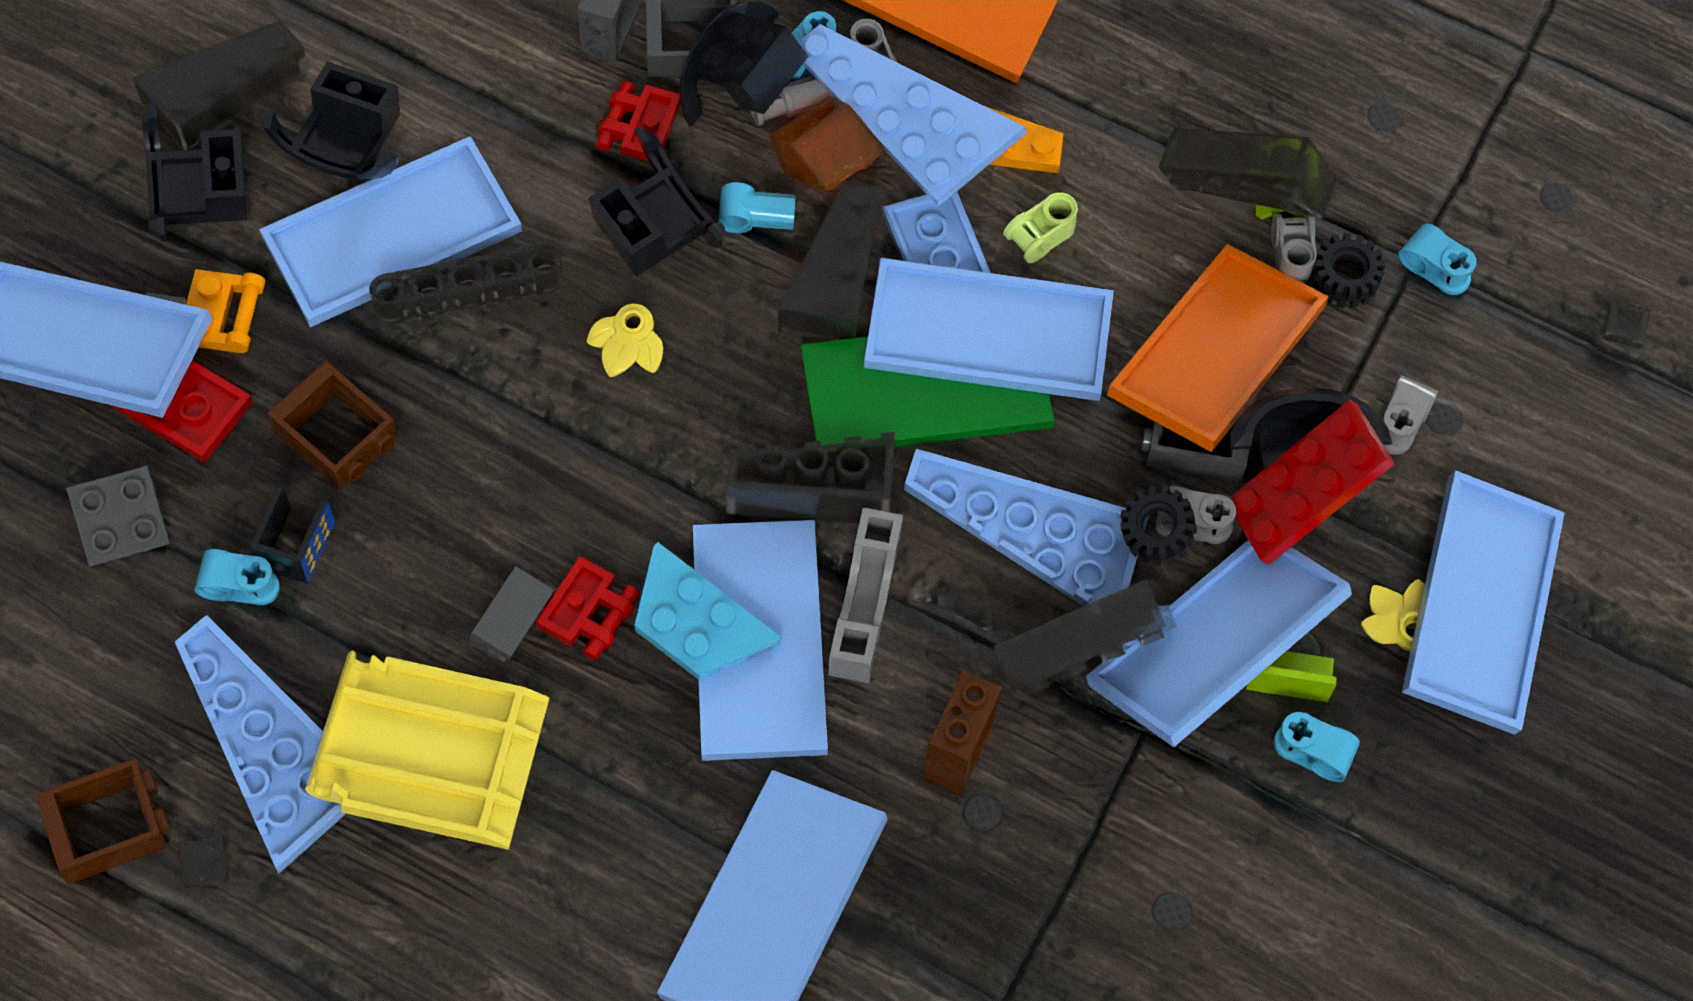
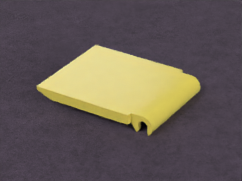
M350 651L346 657L305 790L309 795L317 799L341 804L342 813L509 850L548 707L549 697L526 687L387 656L384 663L374 655L371 656L369 663H363L356 659L354 651Z

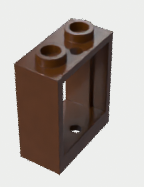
M327 361L267 413L273 432L339 490L349 482L357 481L366 471L367 465L378 455L383 456L388 453L398 438L394 419ZM335 395L374 429L336 465L296 431Z
M964 670L962 671L929 742L924 779L961 795L963 794L995 724L1002 686Z
M136 758L35 794L58 870L68 884L168 848L164 833L171 831L163 807L155 809L151 797L158 793L154 777L150 769L142 771ZM135 787L149 832L78 857L64 812Z

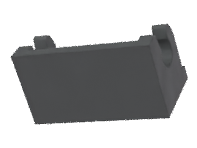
M515 566L472 631L468 645L479 649L501 663H504L506 659L510 660L539 613L552 596L554 589Z

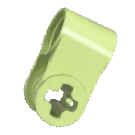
M1063 192L1051 194L1027 212L1016 216L1006 226L1003 234L1007 240H1013L1025 253L1024 259L1027 263H1034L1073 235L1076 227L1077 203L1069 194ZM1060 214L1065 216L1066 218L1058 220L1053 218L1052 216Z

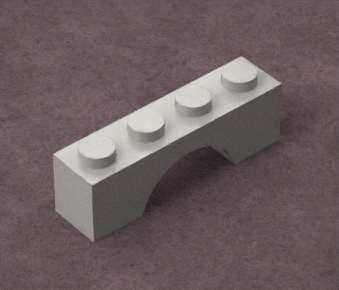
M864 507L862 509L844 603L837 621L829 656L828 675L864 683H869L901 538L903 515Z

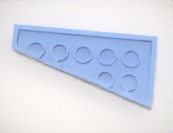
M821 24L798 41L809 56L803 63L807 70L938 207L1027 134L1025 126Z
M915 450L904 485L906 492L1114 627H1118L1138 554L1135 557L1130 552L1129 546H1126L1120 523H1122L1121 511L1122 509L1126 510V508L927 451ZM1149 515L1145 518V520H1144V522H1143V531H1144V532H1145V528H1146V525H1147V521H1148Z
M206 615L177 639L175 644L279 874L346 814L341 812V804L317 799L309 795L305 790L323 731Z

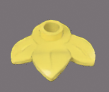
M625 305L617 312L616 316L601 318L589 331L587 343L593 347L603 348L602 363L605 371L611 378L625 372L635 362L648 372L655 373L662 361L663 343L653 331L654 320L652 314L643 305ZM636 316L640 318L641 322L637 328L631 329L627 327V320L630 317Z
M1419 579L1415 580L1410 584L1403 596L1388 588L1373 585L1369 596V606L1373 615L1361 623L1366 634L1378 643L1398 644L1404 650L1411 651L1413 637L1409 636L1406 630H1415L1425 584Z

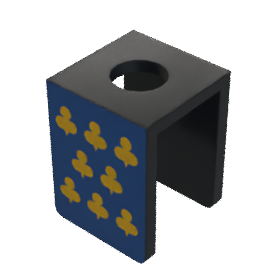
M277 486L249 547L253 556L265 558L270 563L274 574L309 584L335 524L329 501L321 500L298 554L294 555L275 549V544L291 510L285 489ZM274 560H277V561H279V562H282V563L286 564L287 566L281 565V564L275 562Z

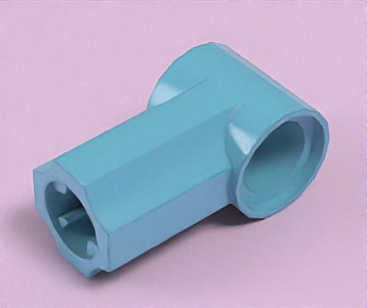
M728 183L721 189L718 223L721 222L725 227V231L730 233H745L751 230L752 227L793 230L796 195L755 192L753 187L745 183Z

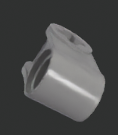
M1273 214L1271 243L1274 248L1275 268L1307 284L1310 280L1317 255L1314 215L1306 214L1305 218H1282L1281 214Z
M1401 375L1383 417V422L1387 426L1392 440L1391 445H1384L1388 453L1397 455L1408 451L1422 422H1425L1432 408L1438 390Z
M1178 486L1169 487L1172 493H1174L1175 489L1181 492L1183 499L1187 498L1191 504L1197 527L1196 534L1193 535L1194 540L1220 544L1231 536L1233 521L1236 516V507L1231 499L1221 494L1192 491ZM1217 504L1221 505L1220 510L1216 509ZM1158 511L1155 530L1166 537L1173 530L1174 519L1168 513ZM1218 517L1220 521H1214L1212 518ZM1212 529H1217L1216 534H1212Z

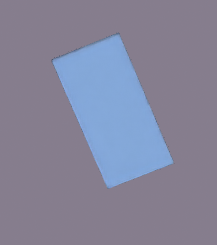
M469 136L401 166L383 178L367 181L259 230L265 245L309 327H313L522 232V225L473 139Z
M881 258L864 368L1100 401L1114 290Z
M0 262V378L163 418L213 318L207 309Z
M1456 470L1448 476L1402 693L1514 735L1522 730L1565 512Z
M815 520L693 525L694 570L782 636L781 643L771 650L768 647L748 656L747 660L734 666H724L717 673L699 680L702 761L828 755Z
M1248 540L1086 675L1089 687L1172 747H1175L1352 595L1350 584L1292 547L1268 565L1259 559Z
M772 770L657 992L660 999L664 1001H798L888 820L886 813Z

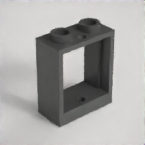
M581 0L577 8L581 52L587 53L595 59H607L617 62L643 0Z
M646 0L648 77H681L684 64L690 50L663 51L662 22L712 21L719 13L736 4V0Z
M1257 396L1254 397L1249 405L1256 401ZM1153 421L1152 428L1145 427L1141 451L1148 452L1146 467L1241 484L1247 467L1249 449L1230 450L1229 448L1228 457L1162 446L1161 440L1164 426Z

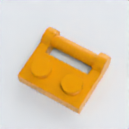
M195 269L186 305L207 309L213 318L198 348L245 353L248 351L251 341L248 333L257 297L263 293L265 279L255 273L236 275ZM234 292L242 293L233 330L228 334L224 333Z

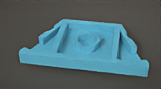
M659 542L654 545L635 621V631L698 680L717 673L724 666H734L747 660V657L768 647L771 650L781 643L782 636Z

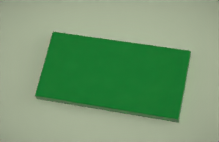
M868 336L801 344L800 347L817 457L1053 428L1054 425L1049 394L864 368Z

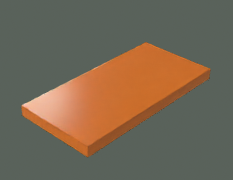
M843 0L1016 84L1058 0Z
M1226 244L1109 385L1107 396L1212 452L1326 307L1329 296Z

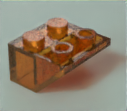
M831 97L825 98L769 135L784 174L824 192L840 187L846 178L858 170L868 168L876 158L885 153L882 143L852 107Z

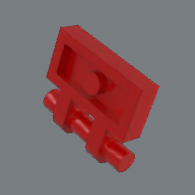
M622 81L618 91H614L609 100L610 110L607 118L601 120L597 133L599 137L596 147L607 152L610 151L613 141L622 140L620 146L622 155L649 162L640 146L634 129L637 127L656 135L664 149L681 106L680 94L645 84L641 96L633 95L635 86L628 81ZM634 113L630 124L621 122L624 114Z
M579 557L537 619L536 625L541 631L573 647L581 634L589 638L590 641L584 648L583 653L588 658L597 660L603 649H609L614 642L615 636L613 634L622 620H628L635 609L633 604L640 592L631 585H626L620 595L610 591L616 582L615 575ZM602 605L608 608L609 612L599 625L591 621V618L599 606Z

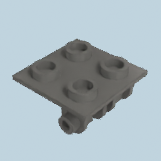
M148 466L66 488L89 567L170 544L155 494L157 493L155 484L150 476Z

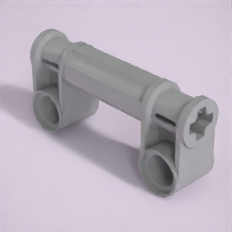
M861 19L853 24L849 39L857 43L864 40L870 41L873 44L863 46L897 62L890 50L883 28L879 23L871 19ZM814 76L788 83L765 114L751 110L750 112L756 126H762L765 120L783 115L790 118L839 102Z

